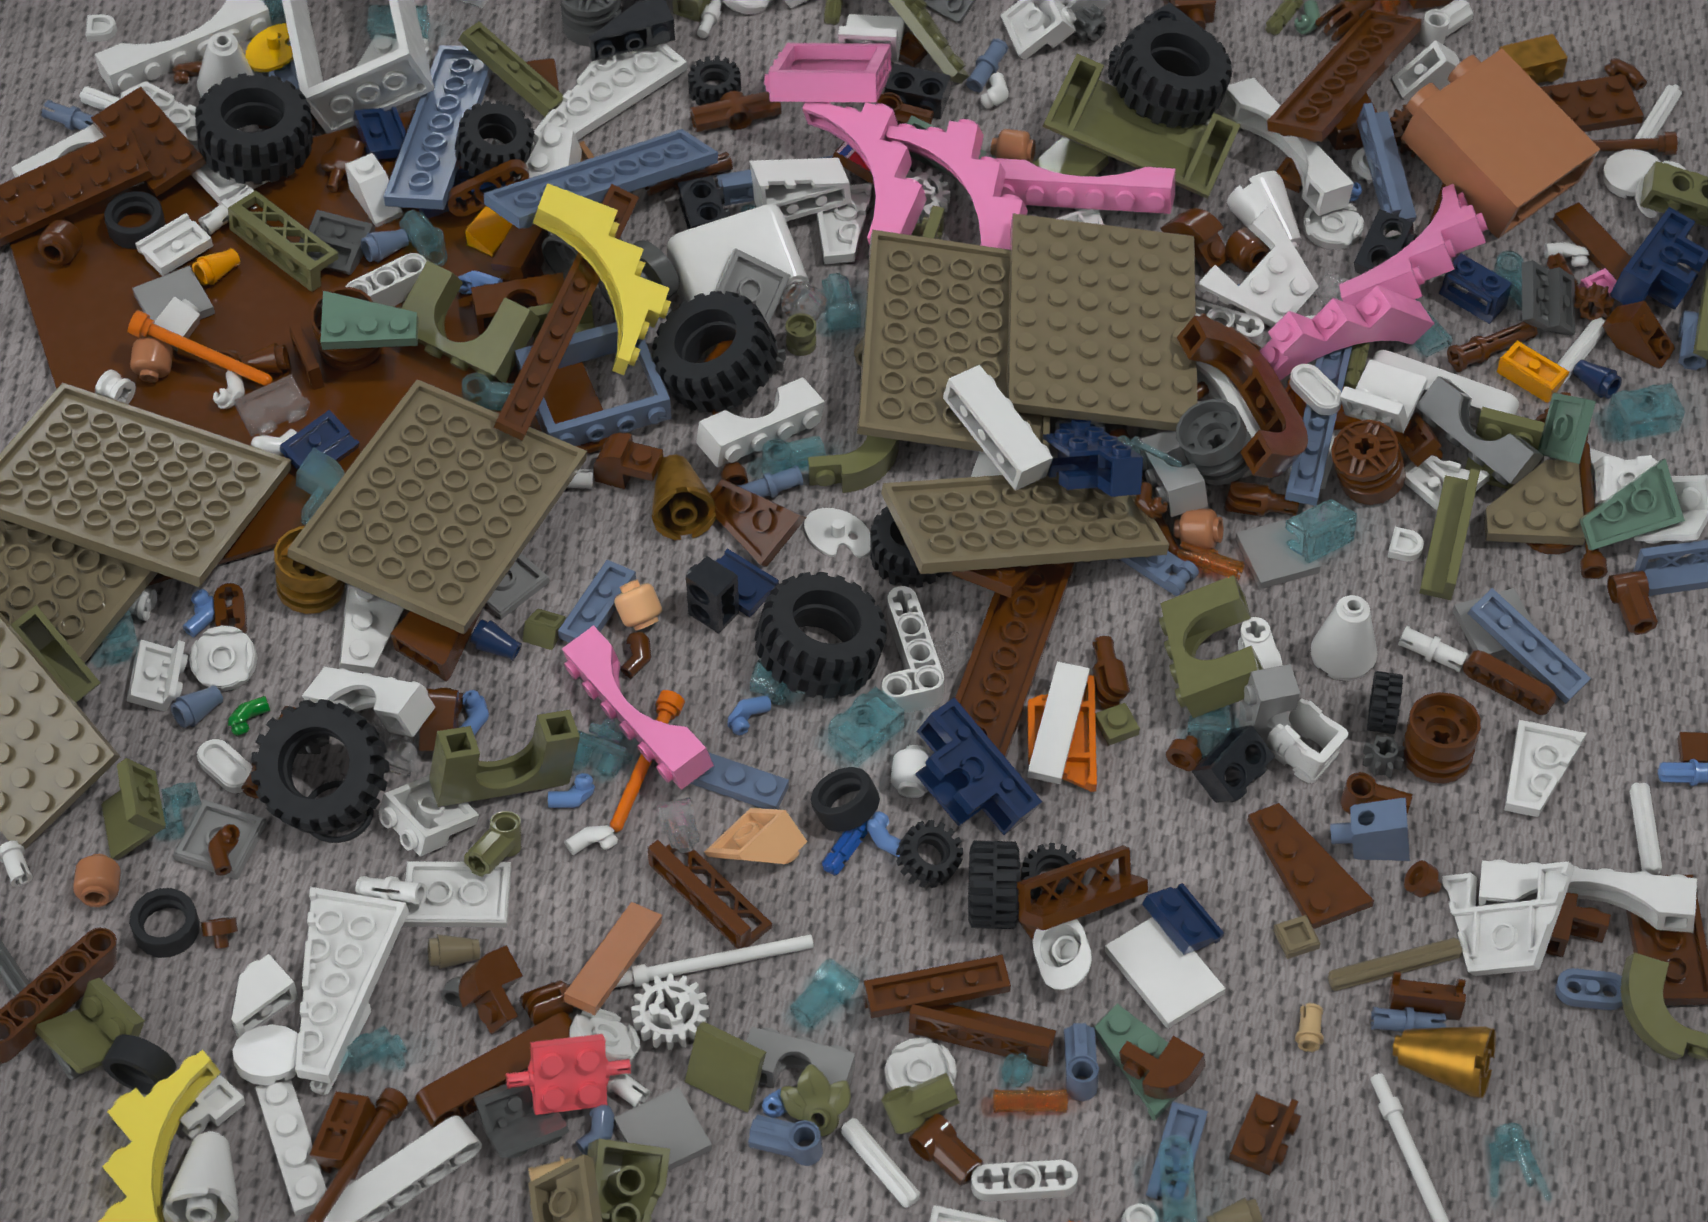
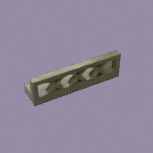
M256 190L228 207L229 225L233 233L311 292L321 286L320 270L338 259V252ZM256 203L263 208V212H250L247 208ZM280 221L284 224V227H270L266 222ZM287 236H300L304 239V243H291L287 240ZM308 252H321L324 256L315 261L308 256Z
M1471 468L1468 480L1445 475L1419 594L1452 600L1480 470Z

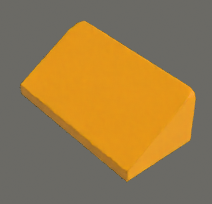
M486 206L466 229L467 245L490 256H494L513 224Z
M1518 340L1500 358L1497 367L1498 374L1546 403L1551 401L1553 393H1557L1569 375L1568 370Z

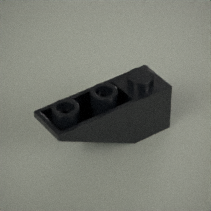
M645 0L637 2L590 36L591 60L595 61L675 41L674 18L666 1Z

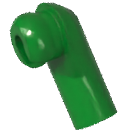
M266 696L242 703L234 710L227 722L228 726H231L233 735L238 736L249 731L248 719L270 712Z

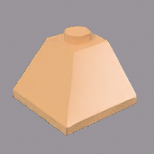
M750 808L704 853L712 858L788 864L798 857L799 850L807 843V840L786 810Z

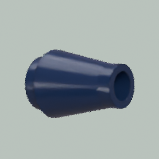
M1584 359L1580 360L1573 370V375L1579 378L1599 398H1612L1618 392L1622 383V378L1618 376L1616 370L1587 362Z
M482 619L475 627L470 639V643L476 645V650L502 656L514 661L522 647V643L516 641L492 620L487 622Z

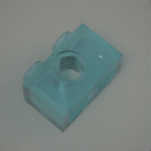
M1672 383L1651 385L1647 388L1631 391L1624 390L1612 394L1607 409L1608 418L1620 442L1679 431L1685 414V410Z
M875 686L867 694L859 695L846 712L837 714L830 721L828 726V744L855 767H859L904 728L905 710Z

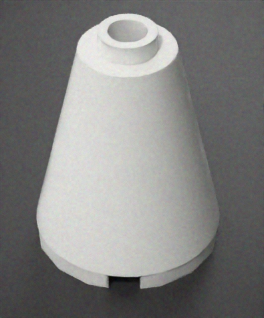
M219 32L210 37L197 80V89L200 97L205 92L208 93V89L214 84L220 85L221 81L225 78H237L238 74L247 73V76L254 75L234 35L227 32Z
M1266 171L1249 178L1251 184L1244 189L1241 185L1234 189L1228 197L1227 205L1230 211L1247 228L1269 206L1272 208L1296 250H1299L1298 246L1301 243L1299 230L1283 179L1276 171Z
M1349 595L1341 598L1315 635L1311 644V657L1314 665L1328 673V676L1333 679L1343 681L1360 679L1376 663L1377 647L1370 607L1359 596Z
M208 1131L197 1135L193 1139L164 1203L163 1216L166 1222H237L239 1207L229 1142L224 1136L217 1132Z

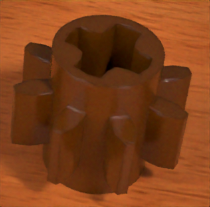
M1593 282L1592 286L1588 289L1585 287L1580 288L1579 297L1576 298L1574 307L1580 308V318L1585 317L1586 319L1594 320L1599 319L1601 316L1609 317L1610 308L1613 307L1615 299L1609 297L1608 286L1603 287Z

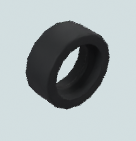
M133 191L123 193L115 197L107 205L104 212L110 238L115 244L123 248L137 249L136 242L165 226V218L160 202L156 197L146 192ZM141 212L152 216L146 224L139 227L127 228L118 225V222L123 217L132 213Z
M846 767L833 771L821 779L813 789L810 800L812 808L822 825L828 830L842 832L852 830L868 821L878 809L880 797L867 772L861 768ZM859 791L857 796L847 804L831 808L834 802L841 796Z
M158 888L148 892L136 901L130 912L129 924L138 947L146 954L157 958L173 957L185 952L194 944L199 934L200 920L194 903L189 896L180 890ZM175 908L184 913L185 923L174 934L166 937H154L148 935L144 929L147 918L158 910Z
M126 1034L115 1038L102 1062L104 1070L113 1079L131 1090L137 1088L140 1093L146 1095L151 1092L156 1083L170 1077L177 1068L175 1060L158 1045L146 1039Z

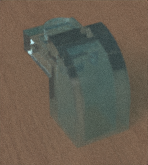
M316 448L312 449L296 474V486L312 495L302 509L301 523L304 525L308 523L345 474L335 459Z

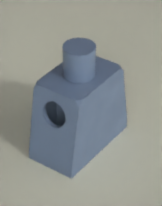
M1406 798L1353 805L1350 807L1351 823L1330 824L1332 844L1352 843L1354 859L1410 861Z

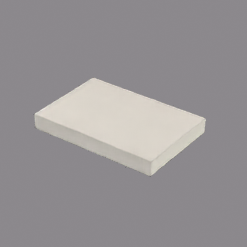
M407 861L405 881L424 883L427 888V895L424 903L421 905L406 903L409 912L402 927L507 928L511 862H500L490 874L480 877L473 874L465 862Z
M1153 917L1105 945V953L1167 1029L1225 993V987L1194 951L1183 955Z

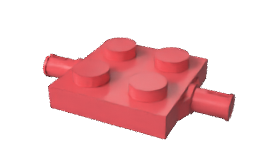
M603 1034L530 1042L531 1060L528 1071L506 1073V1083L508 1089L523 1086L530 1087L535 1115L597 1108L600 1105H607L609 1077L631 1074V1064L629 1058L616 1061L607 1060Z

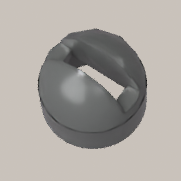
M457 976L451 978L446 983L441 997L446 1003L463 1008L459 997L461 977Z

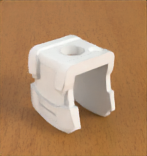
M1652 455L1636 456V459L1632 460L1603 456L1594 462L1595 507L1659 461L1652 458Z
M1301 698L1297 703L1296 710H1291L1289 715L1290 724L1295 730L1288 724L1286 726L1282 724L1276 725L1268 735L1266 745L1275 755L1274 758L1284 766L1289 764L1293 767L1292 770L1295 772V776L1306 783H1314L1337 758L1342 744L1348 737V731L1340 724L1323 715L1322 710L1314 703ZM1303 736L1306 739L1313 740L1323 750L1318 753L1306 745L1300 737Z

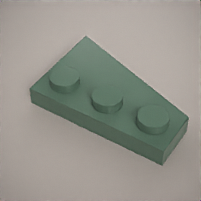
M323 291L322 350L418 346L417 312Z
M1661 459L1579 519L1589 550L1685 521L1666 459Z
M1117 1003L1094 1027L1095 1035L1115 1065L1120 1067L1130 1082V1087L1136 1096L1139 1095L1148 1108L1147 1112L1155 1121L1177 1097L1172 1099H1156L1145 1095L1142 1085L1145 1078L1142 1077L1139 1080L1125 1072L1122 1068L1124 1065L1121 1064L1119 1052L1126 1041H1129L1158 1059L1168 1042Z

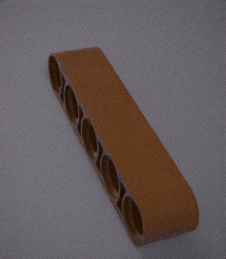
M101 927L90 930L0 1009V1039H3L0 1041V1064L12 1060L39 1036L35 1032L37 1024L62 1015L84 995L88 981L96 978L102 979L115 967L117 939L111 930Z
M564 1012L548 1018L426 1085L416 1094L414 1101L432 1129L452 1116L465 1118L477 1111L474 1096L507 1084L506 1073L528 1071L531 1060L530 1042L570 1038V1026L573 1021Z

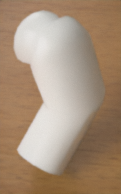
M229 370L225 374L228 388H220V394L215 391L213 395L214 402L221 409L232 408L245 394L242 376Z

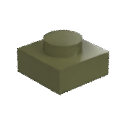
M1126 703L1095 713V722L1108 746L1139 735L1140 728Z

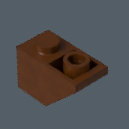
M1645 301L1616 306L1602 325L1617 349L1658 369L1663 367L1676 349Z

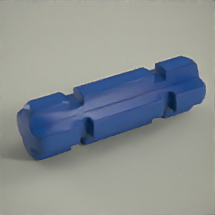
M867 821L859 827L842 833L831 848L833 853L829 852L822 861L823 869L827 873L832 875L839 874L844 867L842 862L849 860L862 842L860 838L862 839L867 835Z

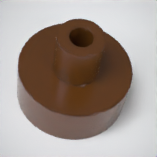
M1191 735L1186 736L1185 740L1174 739L1166 751L1167 760L1172 765L1185 771H1193L1202 758V753L1197 747L1198 740Z
M1424 860L1414 863L1405 876V889L1419 898L1425 897L1429 893L1437 894L1441 889V883L1438 881V869Z
M224 917L201 922L202 936H213L215 949L229 947L228 934L238 931L236 917Z

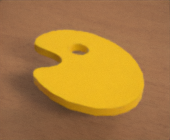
M287 23L270 26L258 33L250 41L245 57L252 70L270 72L284 67L294 59L291 45H287V42L290 41Z

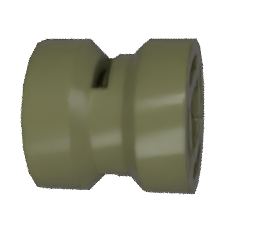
M798 313L787 319L786 347L790 353L796 356H805L815 350L816 322L810 315Z

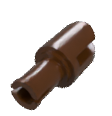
M1375 0L1341 1L1316 20V25L1321 28L1326 24L1323 32L1327 36L1334 33L1331 40L1335 42L1352 28L1360 19V15L1375 5Z
M1236 480L1231 482L1224 508L1229 512L1263 517L1268 511L1296 516L1299 502L1285 500V494L1272 493L1268 485Z
M1100 636L1092 642L1097 663L1092 668L1098 701L1101 707L1108 709L1119 705L1120 701H1123L1127 694L1130 693L1125 664L1121 660L1116 659L1112 637Z
M558 980L525 992L520 996L519 1001L535 1026L558 1013L564 1012L569 1015L573 1012L574 1006L563 1002L564 993L571 984L567 985L566 982Z

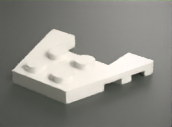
M1267 206L1248 228L1271 249L1269 253L1239 286L1214 265L1196 284L1195 288L1203 293L1207 291L1219 297L1218 301L1226 305L1231 303L1245 310L1246 314L1256 316L1264 324L1273 327L1288 311L1296 313L1319 286L1272 208Z
M1567 861L1538 865V893L1536 900L1476 906L1477 877L1472 873L1442 876L1443 886L1448 891L1450 898L1449 907L1451 914L1455 916L1459 932H1457L1462 946V953L1470 974L1482 976L1540 969L1574 872V866Z

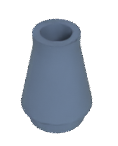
M404 229L367 233L366 237L361 239V249L368 261L380 262L399 249L409 245L408 236Z
M212 685L206 689L177 697L176 702L171 705L172 715L181 727L186 728L189 725L194 727L217 705L223 703V696L220 690Z

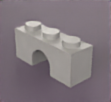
M1168 430L1138 439L1140 451L1138 454L1143 456L1142 471H1145L1147 482L1155 488L1156 497L1162 498L1161 503L1166 501L1167 510L1171 517L1183 514L1186 511L1208 507L1205 480L1195 463L1187 465L1186 456L1176 439V431Z
M1291 664L1252 671L1248 685L1244 686L1245 696L1243 702H1240V715L1236 718V727L1252 725L1267 744L1268 735L1276 725L1282 724L1286 726L1288 724L1291 727L1286 711L1296 710L1300 691Z
M751 1026L746 1042L766 1051L759 1085L774 1088L778 1076L784 1070L794 1067L804 1070L808 1065L813 1064L825 1075L830 1085L841 1080H847L850 1087L855 1071V1053L839 1045L826 1046L815 1043L807 1037L798 1036L795 1038L780 1034L772 1028L764 1027L760 1029Z

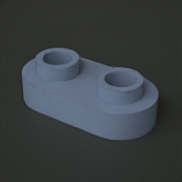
M1571 968L1564 970L1558 977L1555 992L1559 1000L1566 1005L1603 1010H1616L1623 1006L1621 1000L1622 976L1619 974ZM1573 987L1579 993H1572L1567 988ZM1610 991L1614 997H1607L1603 992Z

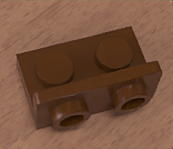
M1255 1094L1230 1152L1229 1159L1270 1176L1274 1165L1282 1166L1289 1148L1288 1145L1284 1144L1287 1134L1294 1136L1302 1117L1296 1114L1299 1101L1291 1099L1289 1106Z

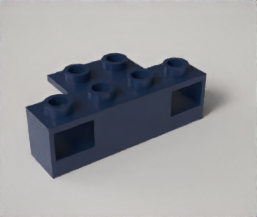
M1668 207L1623 269L1609 296L1626 305L1644 301L1647 295H1649L1659 303L1675 310L1699 276L1693 270H1689L1678 263H1683L1700 272L1708 260V250L1687 239L1695 221Z
M1072 419L1071 423H1060V427L1055 431V434H1043V439L1058 449V458L1052 459L1047 476L1055 478L1057 472H1059L1058 484L1067 490L1099 488L1111 497L1141 494L1143 456L1132 450L1131 446L1124 445L1118 441L1117 437L1104 432L1103 428L1095 426L1091 421Z
M955 697L932 712L916 731L932 749L934 754L925 761L926 766L917 771L915 775L958 827L983 810L1001 833L1006 835L1026 820L1042 803V800Z

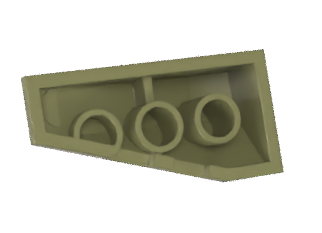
M600 1138L588 1143L587 1156L592 1157L594 1160L602 1222H650L656 1203L666 1187L670 1148Z

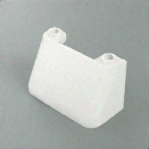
M776 204L763 205L682 231L671 237L667 243V257L677 272L679 278L677 293L682 302L685 300L689 302L695 299V295L701 293L710 295V291L716 290L735 248L790 274L791 276L782 294L784 296L798 282L803 281L809 284L785 217ZM801 286L802 290L809 291V286Z

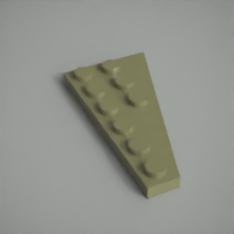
M888 0L943 73L951 75V81L958 84L963 83L969 77L964 69L965 64L952 51L948 41L926 10V2L924 0Z

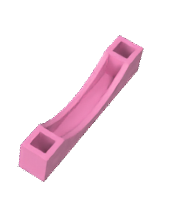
M996 158L1006 172L1001 197L1005 194L1015 195L1023 200L1025 205L1171 214L1175 197L1174 168L1143 167L1117 175L1099 177L1074 176L1043 169L1027 160Z
M594 625L562 648L567 659L564 666L575 680L580 677L584 681L582 683L584 690L593 700L598 697L602 701L600 706L611 720L617 718L621 722L619 728L628 740L631 741L635 738L639 742L637 747L645 759L649 762L654 759L657 762L656 768L667 783L673 780L682 790L714 766L706 747L687 727L669 725L653 720L640 713L627 702L621 693L619 680L620 662L612 645Z

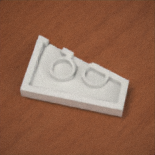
M873 184L850 185L851 204L816 213L824 264L855 262L873 192Z
M1519 720L1504 810L1539 817L1582 745L1586 733Z

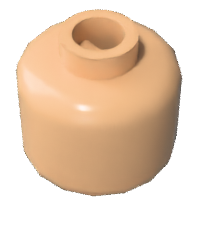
M638 579L620 586L622 593L615 597L614 604L626 627H634V630L637 631L659 621L657 616L662 612V606L651 584L644 583L640 585Z

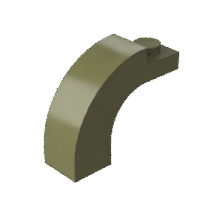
M867 435L865 442L852 452L840 455L808 457L809 486H830L841 483L842 493H848L864 489L876 483L888 473L895 463L899 452V440Z
M1635 952L1626 957L1621 978V1000L1626 1017L1635 1033L1651 1049L1667 1058L1677 1060L1684 1056L1685 1049H1687L1689 1056L1700 1060H1708V1034L1681 1025L1671 1016L1666 1008L1663 998V987L1669 963Z

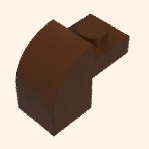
M1199 208L1187 210L1160 227L1162 232L1194 236L1195 258L1205 274L1214 265L1219 267L1228 260L1225 254V245L1218 235V232L1224 227L1215 216L1206 210Z
M629 433L612 434L606 439L594 463L595 482L624 490L631 476L653 482L664 458L663 449L633 442L632 434Z
M451 688L427 689L428 696L435 705V709L419 729V751H434L437 731L458 728V716L463 708L462 697L464 693H459V690Z
M1566 893L1545 953L1563 957L1570 935L1603 943L1609 927L1611 914L1600 912L1592 907L1583 908L1576 906L1578 894Z
M507 945L484 955L464 973L459 984V997L463 1008L475 1004L481 1021L486 1024L491 1035L503 1030L518 1017L505 990L514 985L523 975Z
M1174 1035L1158 1059L1129 1041H1126L1119 1052L1121 1064L1124 1065L1122 1067L1124 1071L1139 1080L1144 1077L1145 1079L1142 1082L1144 1094L1156 1099H1172L1184 1094L1192 1087L1206 1066L1204 1053Z

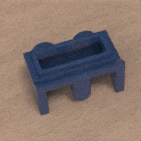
M1460 253L1453 261L1454 270L1445 273L1439 295L1490 324L1507 306L1512 283ZM1457 284L1469 292L1465 294L1454 286ZM1483 299L1487 302V306L1480 303L1479 301Z

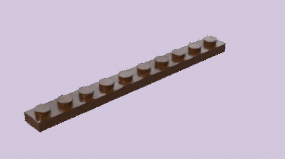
M611 184L602 204L618 210L614 222L619 223V227L614 238L620 239L639 197ZM579 252L494 425V428L523 441L600 281L593 267Z

